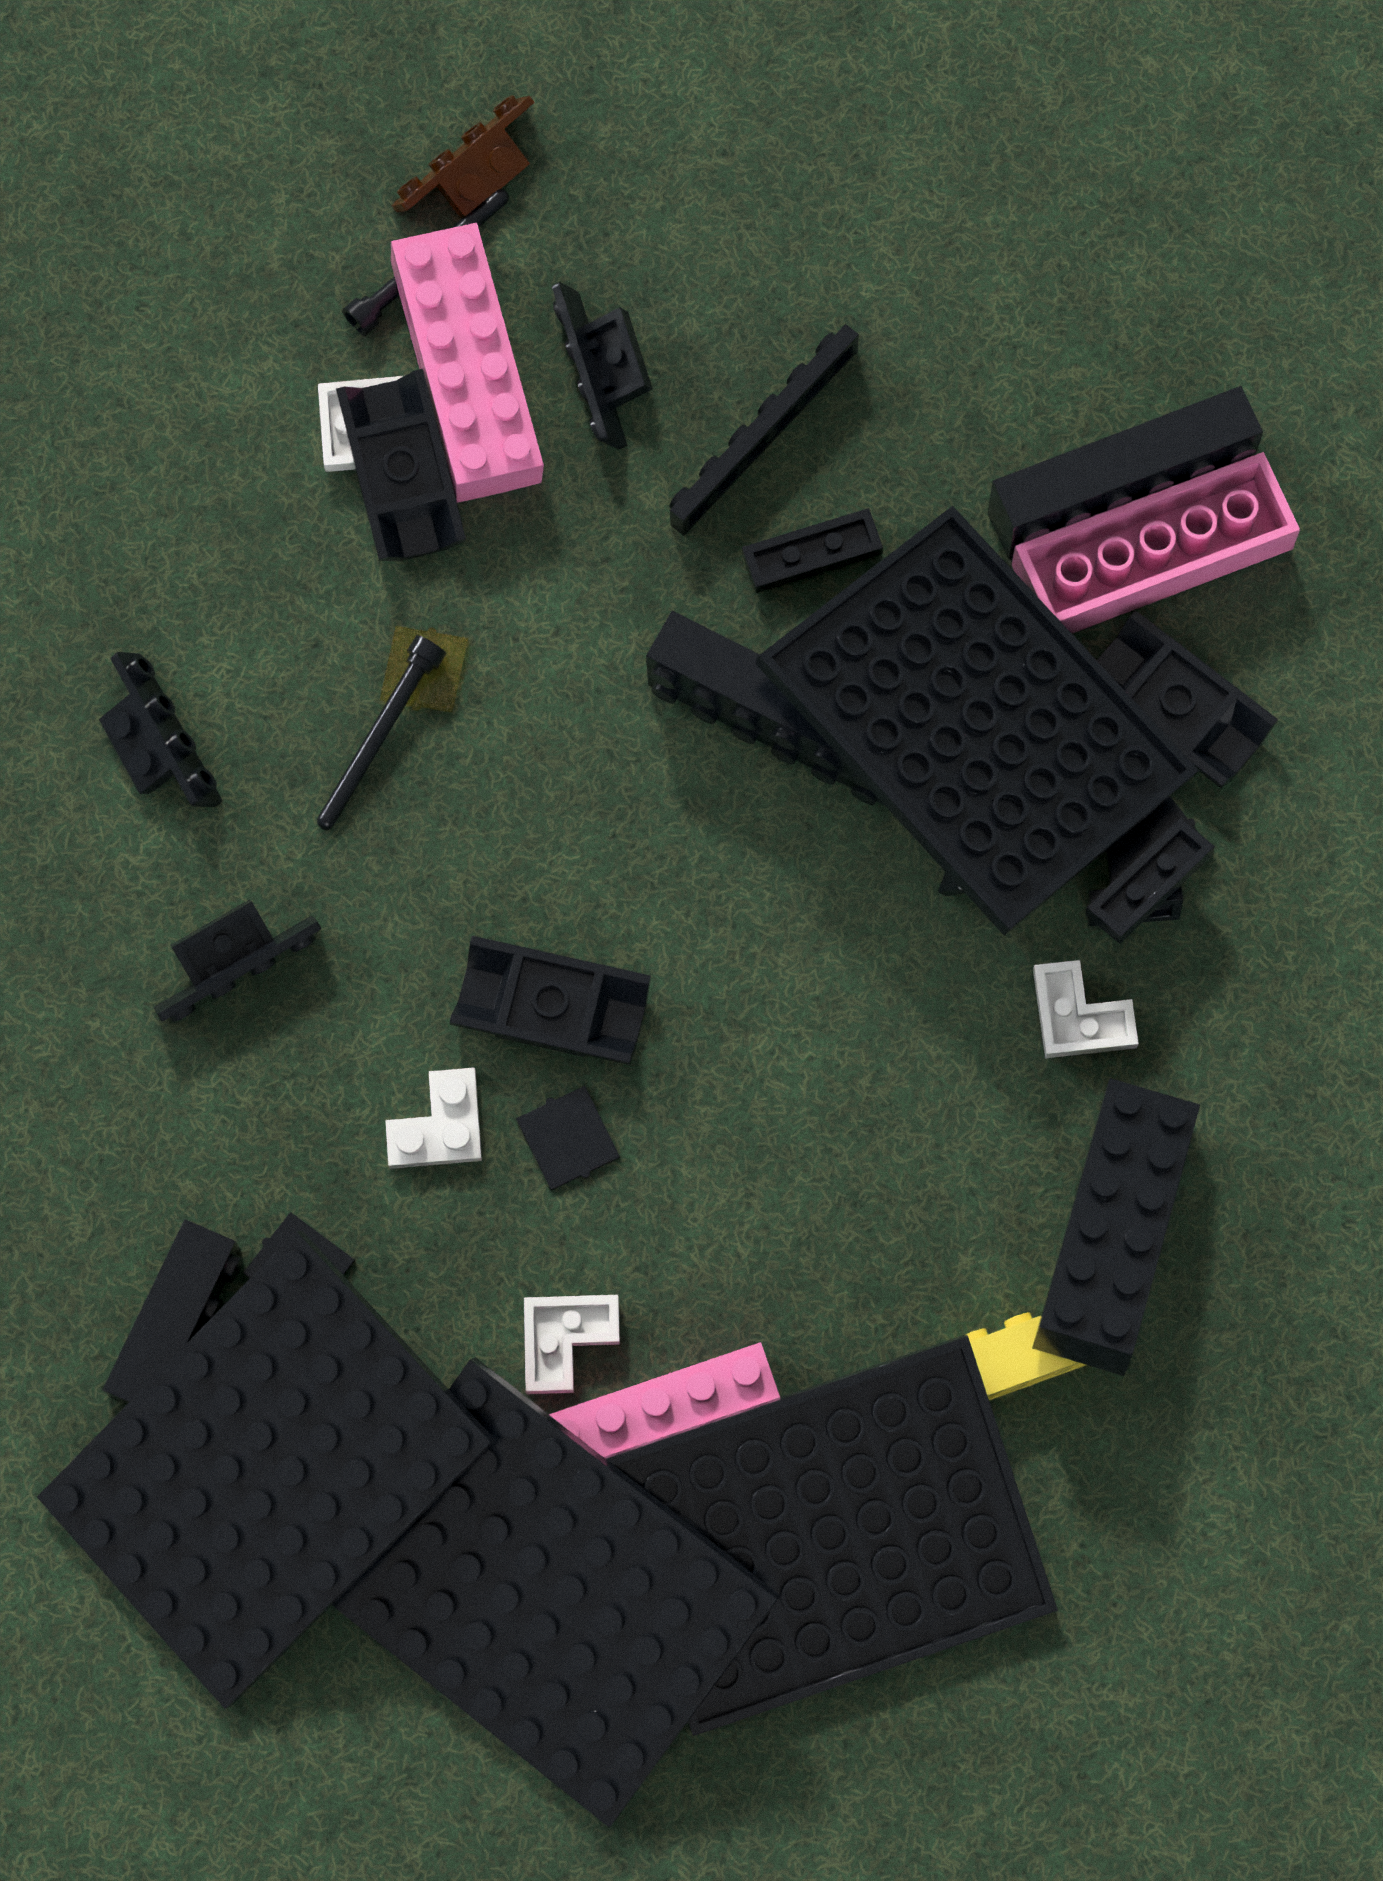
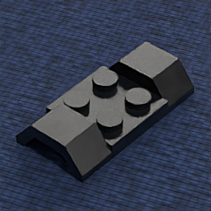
M423 369L412 371L398 380L369 387L344 386L336 388L379 561L412 559L444 551L466 541Z
M1136 610L1128 618L1116 639L1097 660L1198 768L1199 772L1220 788L1231 782L1262 745L1278 721L1275 716Z
M472 936L467 969L458 1003L450 1018V1025L494 1034L498 1038L582 1057L587 1055L630 1065L636 1050L647 1006L651 975Z

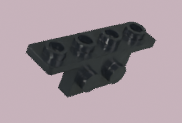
M558 282L552 286L556 299L553 302V308L557 318L565 327L568 340L565 341L566 350L570 358L577 365L580 375L577 381L578 388L583 398L588 402L593 416L590 418L591 429L599 441L620 450L627 446V442L616 408L653 389L629 313L619 307L589 323L579 292Z
M115 653L111 657V661L130 694L103 715L99 721L139 794H149L155 791L175 775L192 806L216 807L222 802V798L216 789V780L203 766L195 751L196 745L194 740L182 728L175 715L173 702L163 693L154 677L155 670L152 664L138 653Z
M249 899L170 945L190 978L192 985L156 1005L154 1010L161 1021L168 1018L172 1022L181 1020L196 1010L194 1003L209 994L212 999L218 998L231 991L236 986L234 980L250 971L254 976L272 967L276 963L274 959L276 955L289 948L292 952H297L307 947L316 940L314 933L322 928L313 916H310L279 935L272 937L254 904Z

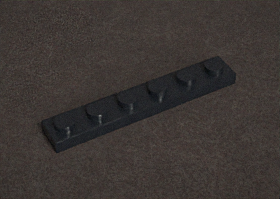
M845 324L836 334L832 332L827 334L817 346L816 356L807 365L801 363L792 371L786 382L788 385L778 396L771 394L766 398L757 412L759 416L749 426L744 424L735 431L728 442L730 447L719 458L714 455L704 464L699 473L700 478L690 489L683 487L674 496L669 505L671 508L670 525L684 536L858 352L859 334Z

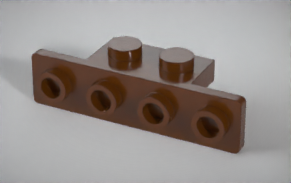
M511 95L493 109L496 115L495 118L485 126L482 122L477 123L461 136L464 142L462 146L453 153L450 149H447L429 163L432 171L420 180L415 176L397 190L400 198L391 205L396 213L409 210L432 189L437 187L456 213L463 218L525 169L530 163L504 128L535 103L530 95L517 99L514 95Z

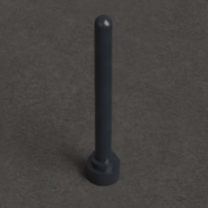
M499 189L452 228L477 223L479 228L507 204L509 200L507 191ZM395 277L389 280L370 298L368 296H364L362 299L355 298L342 309L345 319L353 327H355L357 322L361 327L356 330L362 336H366L379 325L378 319L382 316L381 311L399 296Z
M416 635L407 649L409 656L406 662L409 665L319 814L317 824L321 829L329 830L335 825L423 675H429L432 669L437 670L447 653L432 641Z

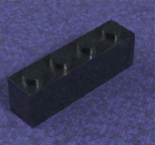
M184 1219L104 1385L103 1391L110 1398L127 1405L222 1308L223 1300L219 1299L218 1296L226 1281L229 1283L234 1282L243 1263V1257L238 1256L241 1249L236 1241Z

